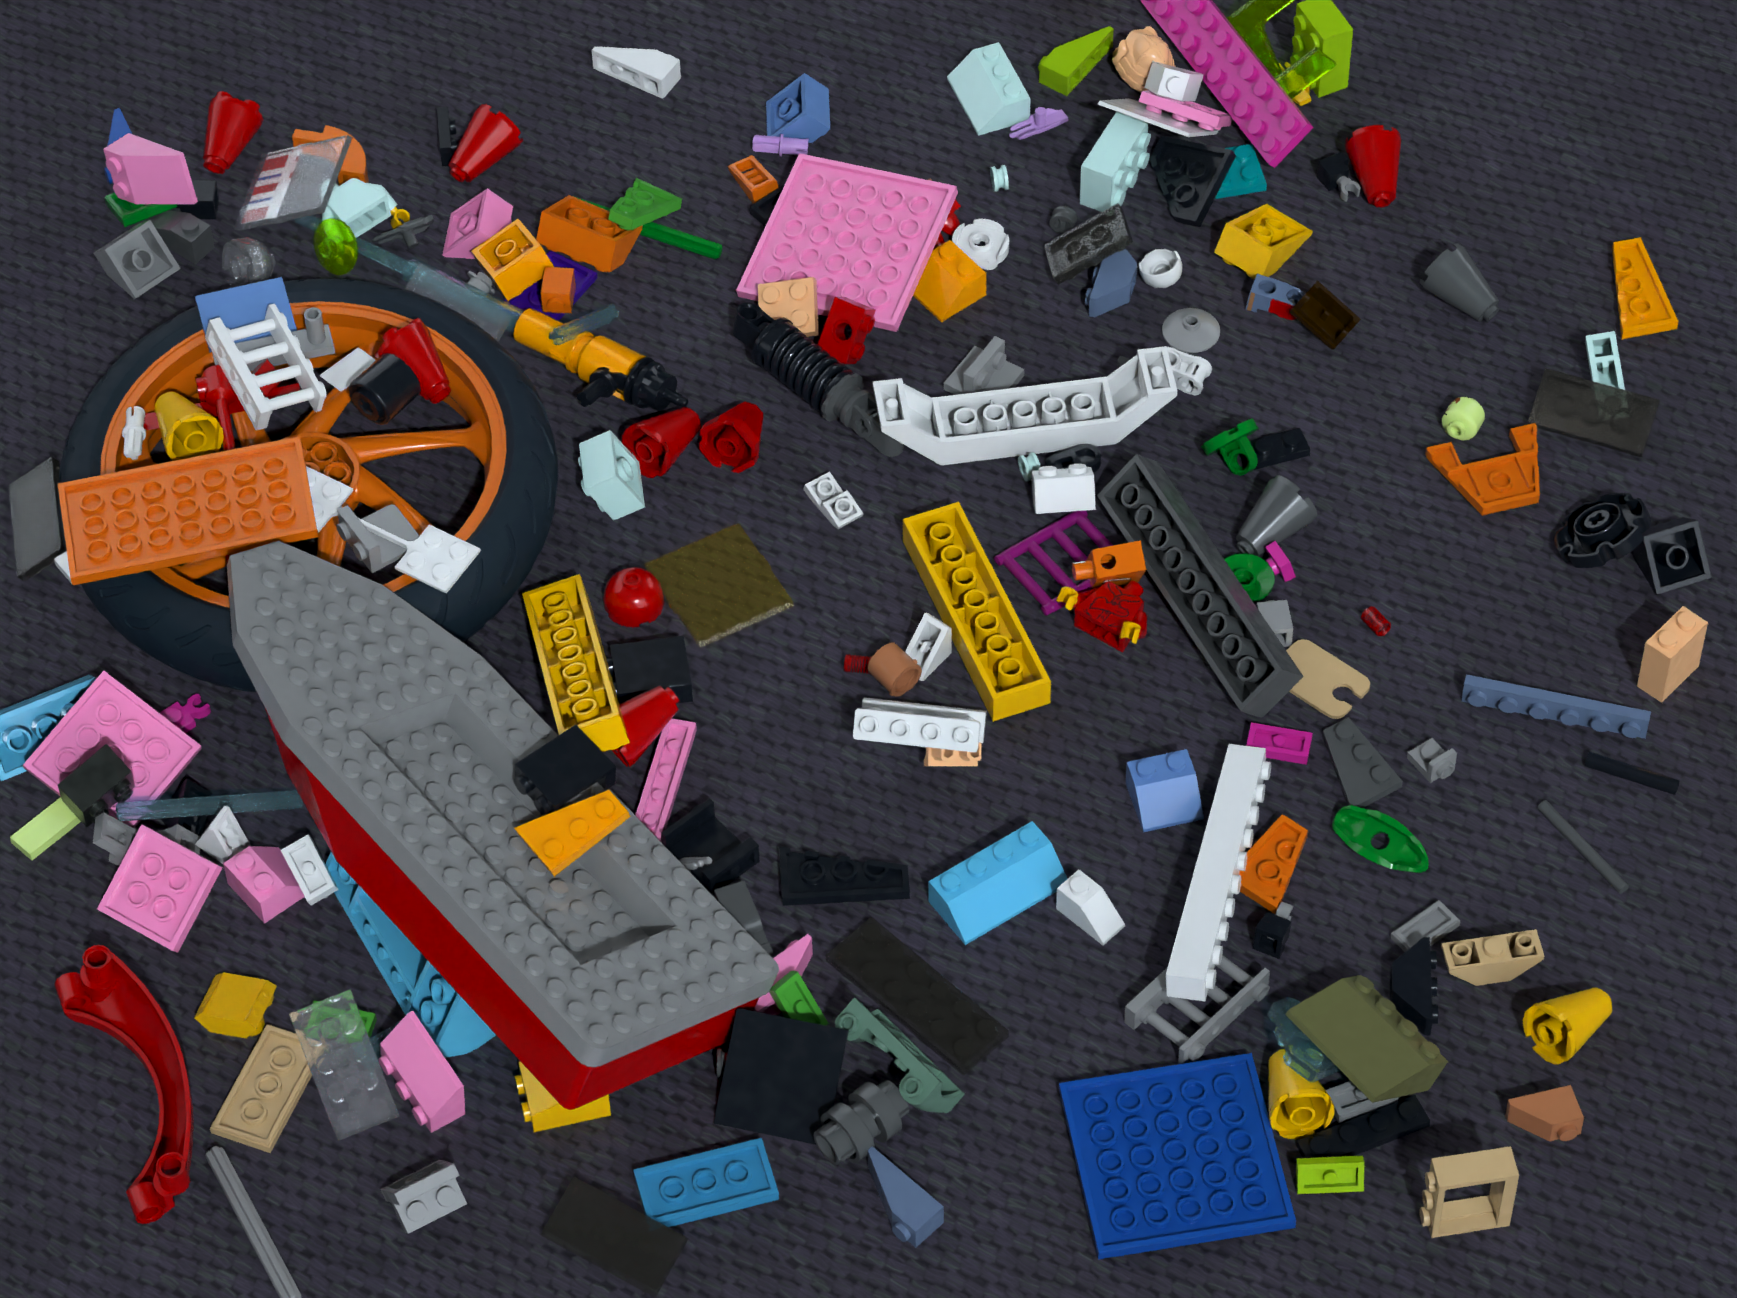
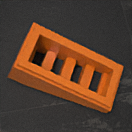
M753 155L728 166L730 173L752 204L778 189L777 180ZM753 168L752 170L746 173H742L743 171Z

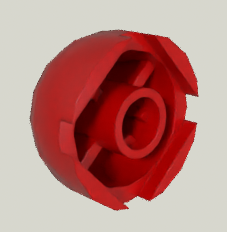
M638 567L624 568L616 572L606 583L603 595L604 607L613 622L626 627H640L639 624L646 623L647 621L651 623L662 613L664 606L662 587L658 579L651 572Z

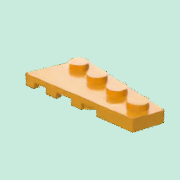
M1641 237L1613 242L1612 255L1621 338L1627 339L1677 329L1679 321Z

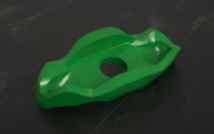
M1353 805L1344 806L1334 816L1332 821L1333 830L1353 851L1365 859L1398 871L1422 873L1428 870V856L1421 842L1394 818L1377 810L1364 809ZM1378 833H1384L1389 837V844L1384 849H1375L1371 844L1372 838Z

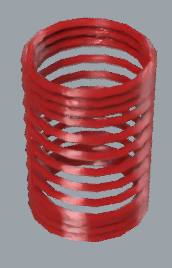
M1374 606L1368 607L1363 611L1361 619L1377 636H1384L1389 632L1391 623ZM1370 610L1375 611L1369 619L1368 617L1366 618ZM1386 623V626L1384 627L1385 630H1381L1380 632H1378V629Z
M845 655L844 672H851V662L853 657L852 673L855 660V673L857 667V660V673H859L860 660V673H862L864 659V674L867 659L866 674H870L868 672V664L872 658L871 656L862 657V655Z

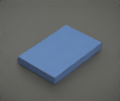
M282 277L195 296L205 335L209 320L219 317L225 327H228L230 330L263 321L270 304H275L279 312L285 315L289 330L291 332L297 331ZM269 331L244 339L234 341V343L259 339L272 335Z

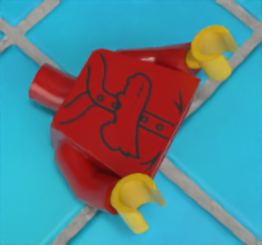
M1129 581L1122 588L1113 582H1106L1100 588L1097 587L1082 593H1078L1073 588L1067 586L1061 588L1056 601L1066 603L1065 608L1068 610L1075 608L1074 626L1111 647L1123 652L1130 640H1132V643L1137 644V641L1144 638L1147 634V614L1143 611L1144 601L1140 598L1144 591L1139 583Z

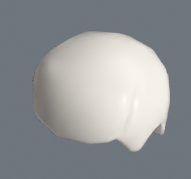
M1155 249L1146 254L1142 261L1139 262V271L1146 284L1153 288H1167L1174 285L1180 279L1183 264L1177 251Z

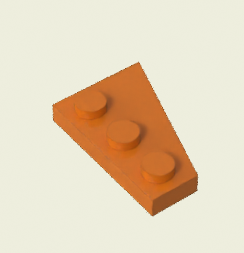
M1282 814L1247 851L1246 869L1239 872V875H1241L1240 892L1276 914L1306 842L1308 830Z

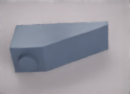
M873 1146L868 1149V1168L892 1226V1231L902 1242L908 1241L916 1248L944 1223V1206Z

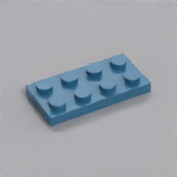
M762 1138L633 1169L634 1179L650 1232L779 1200L778 1188Z

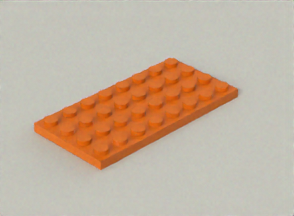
M300 436L58 483L72 585L240 553L276 541L286 544L319 537Z

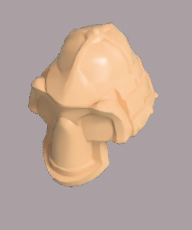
M1151 26L1132 30L1126 39L1120 41L1112 57V62L1120 77L1131 88L1140 93L1147 91L1144 87L1152 61L1176 67L1168 44L1161 37H1158L1157 32Z

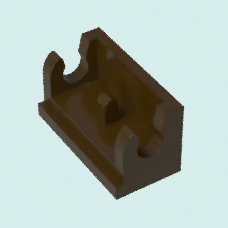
M1318 280L1290 311L1297 320L1332 350L1337 347L1361 320Z

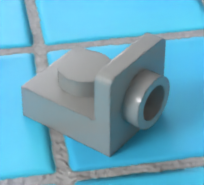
M1433 738L1412 749L1407 754V759L1430 783L1438 778H1447L1455 769L1457 752L1453 748L1445 752Z

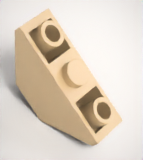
M1537 929L1446 942L1441 945L1449 974L1475 986L1511 981L1544 960V953Z

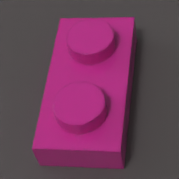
M1251 722L1246 746L1266 748V758L1307 765L1313 733Z

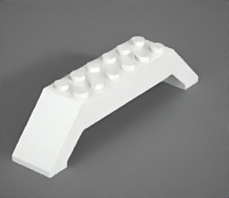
M1167 346L1137 350L1136 356L1107 377L933 398L903 384L902 378L873 381L881 432L939 465L1028 455L1031 452L1039 454L1064 451L1082 444H1091L1096 447L1117 444L1177 396V387Z

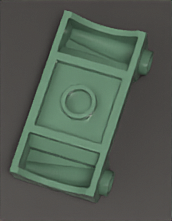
M854 997L836 1018V1028L849 1030L847 1041L853 1043L866 1041L880 1048L885 1053L890 1052L896 1057L894 1063L906 1073V1076L899 1084L900 1094L905 1101L916 1109L932 1113H948L965 1095L881 1010L876 1009L870 1012Z

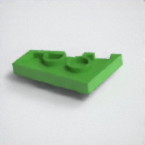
M636 178L633 187H629L626 190L625 196L620 197L612 206L608 220L619 224V227L624 230H634L681 209L682 198Z

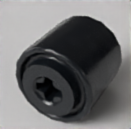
M389 353L382 354L354 379L349 386V395L359 412L367 419L380 425L390 422L421 392L419 380L412 369L402 359Z

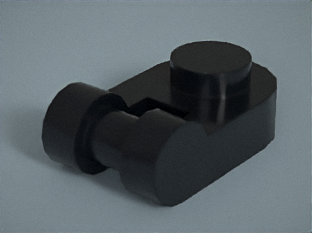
M1082 444L1051 455L1047 458L1045 464L1046 466H1054L1057 469H1066L1064 466L1067 464H1085L1086 467H1091L1094 473L1101 466V452L1094 445Z

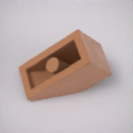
M1571 1085L1508 1099L1505 1113L1507 1122L1547 1141L1558 1139L1569 1141L1574 1139L1577 1135L1581 1134L1584 1116Z

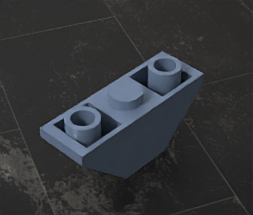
M1110 236L1107 247L1102 246L1099 257L1100 268L1095 267L1093 272L1092 284L1094 286L1087 289L1085 305H1089V317H1097L1129 303L1136 284L1137 262L1115 236Z

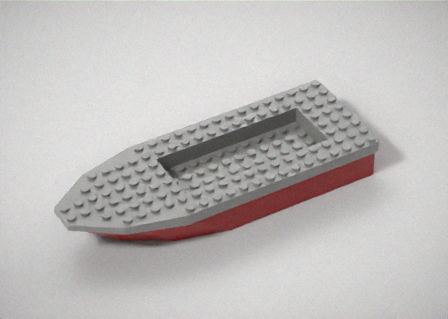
M281 541L230 555L227 563L233 647L264 704L287 774L336 861L563 1108L568 1110L579 1108L730 1041L736 1009L754 1010L759 997L766 995L770 991L779 972L778 964L614 793L613 795L627 809L631 817L555 877L550 873L514 829V827L543 816L536 809L534 801L527 794L523 795L515 786L514 779L515 764L558 735L481 655L384 585ZM596 782L561 805L560 809L605 790Z

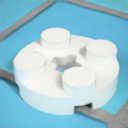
M974 219L973 224L966 226L963 223L956 228L952 236V242L981 269H995L1009 253V236L1004 233V228L999 223L989 219ZM981 241L985 242V246L975 245L979 244Z

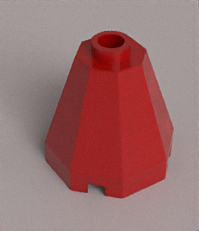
M744 401L706 422L700 429L702 440L699 443V450L713 466L721 468L722 463L733 466L732 472L740 473L754 466L759 458L763 412L756 404Z

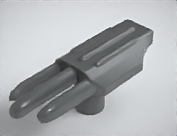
M433 215L419 217L402 223L397 228L374 237L372 241L373 243L378 241V244H382L397 238H404L409 249L416 247L419 243L415 234L425 231L427 227L433 224Z

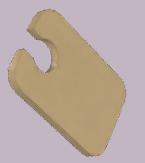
M1297 640L1286 650L1304 676L1289 692L1332 719L1342 718L1352 709L1350 704L1345 701H1339L1333 696L1332 692L1337 687H1347L1360 699L1370 689V681L1365 675L1309 640Z

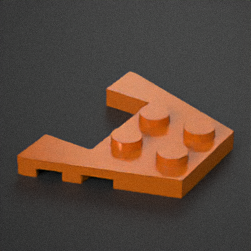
M1536 423L1510 428L1509 437L1517 453L1464 465L1461 464L1452 442L1426 447V458L1482 516L1539 503L1540 486Z

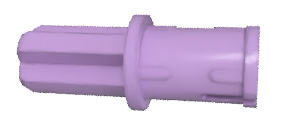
M781 134V137L754 135L752 149L755 152L778 153L779 157H782V154L799 155L801 153L807 155L809 138L783 137L784 134Z

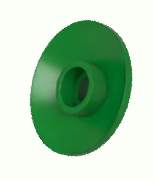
M1235 554L1224 559L1239 582L1247 583L1241 585L1253 603L1264 599L1272 591L1275 576L1265 560L1252 554Z

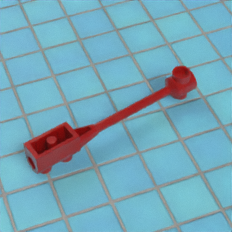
M214 365L207 368L203 372L202 377L196 378L200 402L206 401L210 406L217 409L218 420L223 428V450L227 451L236 449L228 405L234 402L236 394L221 366ZM225 555L226 561L228 563L230 555Z

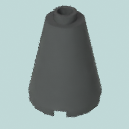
M1461 243L1454 244L1457 247L1456 250L1451 252L1449 249H1446L1431 263L1425 271L1428 278L1426 281L1420 279V285L1428 292L1478 322L1484 319L1488 322L1498 313L1499 308L1497 306L1500 301L1466 248Z
M1276 475L1267 483L1236 535L1238 542L1236 546L1242 554L1260 556L1266 552L1265 547L1274 541L1277 544L1281 543L1311 524L1318 516L1317 510L1310 498L1307 496L1303 500L1297 493L1300 488L1289 479Z

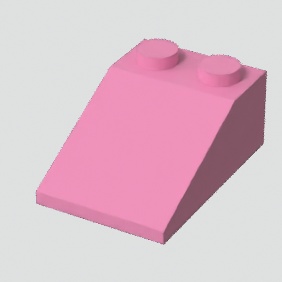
M130 133L103 149L106 157V166L110 171L114 184L113 190L118 198L133 204H195L198 202L183 152Z

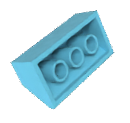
M91 675L84 676L0 710L1 781L27 771L23 768V764L96 680L95 677Z
M1031 821L928 881V901L960 940L967 945L1057 892V888L1068 878L1052 843L1036 824Z

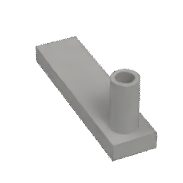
M315 307L307 309L304 312L306 329L291 332L292 335L298 338L305 358L311 359L335 354L329 324H323L321 310ZM272 336L235 343L238 350H241L243 353L276 344ZM212 352L215 365H219L216 357ZM282 354L267 358L273 366L287 364ZM267 359L249 363L247 366L250 371H254L258 365Z

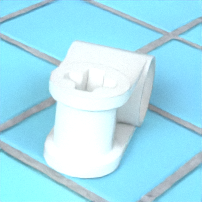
M1167 347L1177 389L1194 396L1199 395L1203 389L1204 379L1211 374V364L1204 358L1192 356L1175 348Z

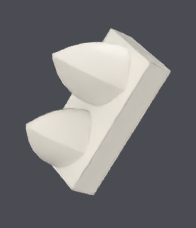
M309 834L281 850L310 905L327 898L330 894L339 890Z

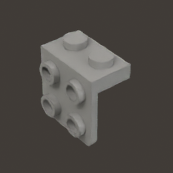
M393 504L362 518V520L406 541H414L420 536L397 506ZM348 505L337 510L339 524L336 526L341 538L350 544L356 557L364 562L371 573L401 559L407 552L406 548L368 531Z

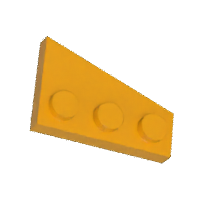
M606 790L514 827V829L555 877L631 816L610 790Z

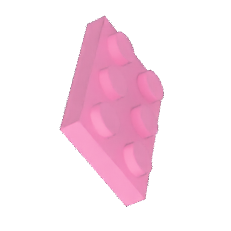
M1149 90L1142 91L1139 102L1147 104L1145 109L1159 114L1171 112L1173 113L1171 117L1182 122H1188V120L1198 121V127L1214 131V129L1221 130V127L1231 126L1233 120L1228 113L1192 101H1179L1156 95Z

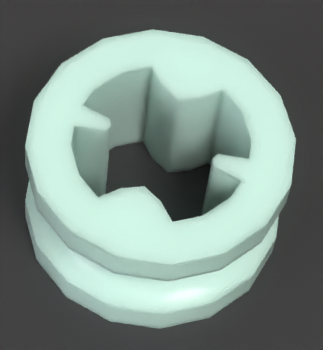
M1001 165L999 169H996L995 166L990 167L993 191L997 192L999 188L1008 190L1009 181L1006 166Z
M1034 452L1029 453L1028 457L1024 455L1018 457L1020 472L1026 482L1030 481L1032 477L1031 471H1038L1041 467L1039 460Z

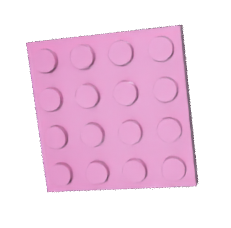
M103 671L23 764V768L60 796L58 784L107 744L132 771L135 785L130 798L122 804L115 803L108 809V815L135 828L199 753L202 747L111 675Z

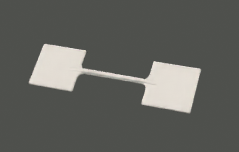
M306 466L319 533L332 517L338 516L337 510L341 509L342 504L354 490ZM359 518L368 531L407 549L405 555L396 564V570L446 594L481 551L480 548L430 524L418 539L406 541Z

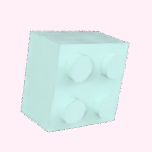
M611 430L579 443L580 457H578V463L583 474L581 487L587 496H591L596 501L602 512L605 511L615 520L645 508L639 461Z

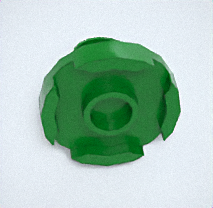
M1253 418L1206 441L1202 445L1206 456L1220 451L1232 473L1241 476L1252 472L1258 464V458L1247 436L1259 429ZM1239 453L1247 458L1248 465L1246 469L1240 467L1237 462Z

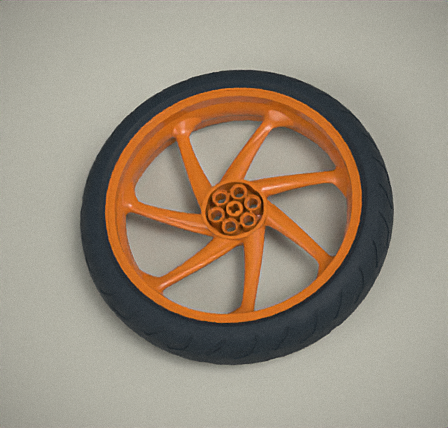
M346 279L284 281L297 330L306 329L304 312L312 307L320 309L323 324H329L335 354L309 359L313 368L331 367L358 347L377 360L375 353L385 342L382 339L383 335L389 329L396 327L399 330L417 318H420L430 331L450 382L451 392L442 401L458 412L471 427L465 429L337 438L328 435V433L351 401V397L349 395V387L343 391H339L334 387L327 394L322 410L319 412L312 410L291 435L283 439L300 436L307 467L353 488L354 491L342 504L341 508L348 505L354 511L360 502L378 511L393 504L397 506L419 535L423 533L429 524H432L382 480L361 466V464L390 456L446 447H465L480 460L485 470L483 492L471 515L454 535L480 548V553L447 594L406 574L383 584L464 643L482 629L488 620L495 617L513 597V594L519 589L532 570L550 530L556 501L558 458L552 429L539 394L526 372L514 357L489 333L459 312L435 300L414 292L372 282ZM197 306L163 323L140 339L99 380L83 404L82 410L78 414L69 433L62 455L59 483L157 464L153 462L150 452L162 438L160 428L146 431V437L142 443V454L138 456L137 460L124 456L122 430L126 425V410L132 407V416L134 415V406L143 408L145 414L155 412L157 399L167 392H176L194 404L202 403L199 399L196 378L202 377L203 372L207 368L214 366L215 363L212 352L209 353ZM287 363L274 367L276 370L289 367V365ZM245 411L231 414L242 447L272 442L265 429L255 430ZM58 492L59 524L63 544L67 551ZM334 516L318 533L317 557L340 566L346 541L341 538L336 525L339 524V518ZM225 556L81 584L96 609L109 621L112 627L128 641L156 660L202 681L226 688L257 693L233 647L229 596L214 592L192 582L226 567L227 561Z

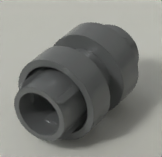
M885 1080L876 1086L871 1082H865L849 1094L850 1107L839 1102L821 1115L822 1127L814 1132L813 1137L818 1149L829 1162L838 1165L847 1159L852 1163H858L868 1155L869 1148L872 1146L875 1148L873 1138L884 1143L902 1130L901 1118L909 1113V1104L903 1099L899 1088L894 1083Z

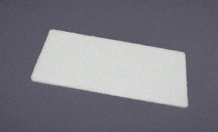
M358 347L320 374V377L339 391H343L376 360Z

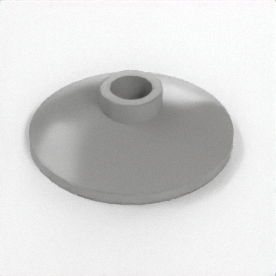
M1184 308L1171 313L1165 319L1162 326V334L1165 341L1176 350L1186 353H1198L1208 350L1215 345L1220 336V326L1216 318L1210 313L1196 308Z

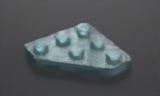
M1290 997L1274 1002L1267 1014L1269 1020L1276 1023L1274 1033L1279 1046L1285 1048L1286 1052L1283 1056L1285 1064L1311 1083L1341 1071L1285 1015L1290 1008L1301 1002Z

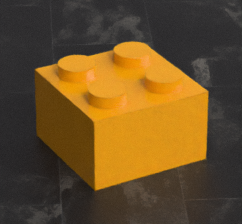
M516 219L471 251L485 274L492 280V283L507 301L519 296L528 287L543 279L545 267H554L542 246L519 219Z

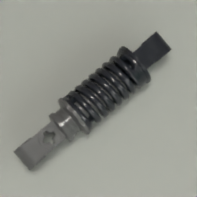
M742 303L737 307L732 333L735 338L752 349L751 359L756 365L772 373L781 383L788 386L793 392H796L799 397L821 413L825 420L830 422L840 419L842 424L852 428L860 437L876 447L883 455L895 457L903 452L904 444L881 432L878 412H876V401L870 392L863 390V378L859 374L852 372L844 364L838 362L836 358L830 356V353L822 350L821 346L814 344V341L807 338L788 318L783 317L774 320L754 303Z

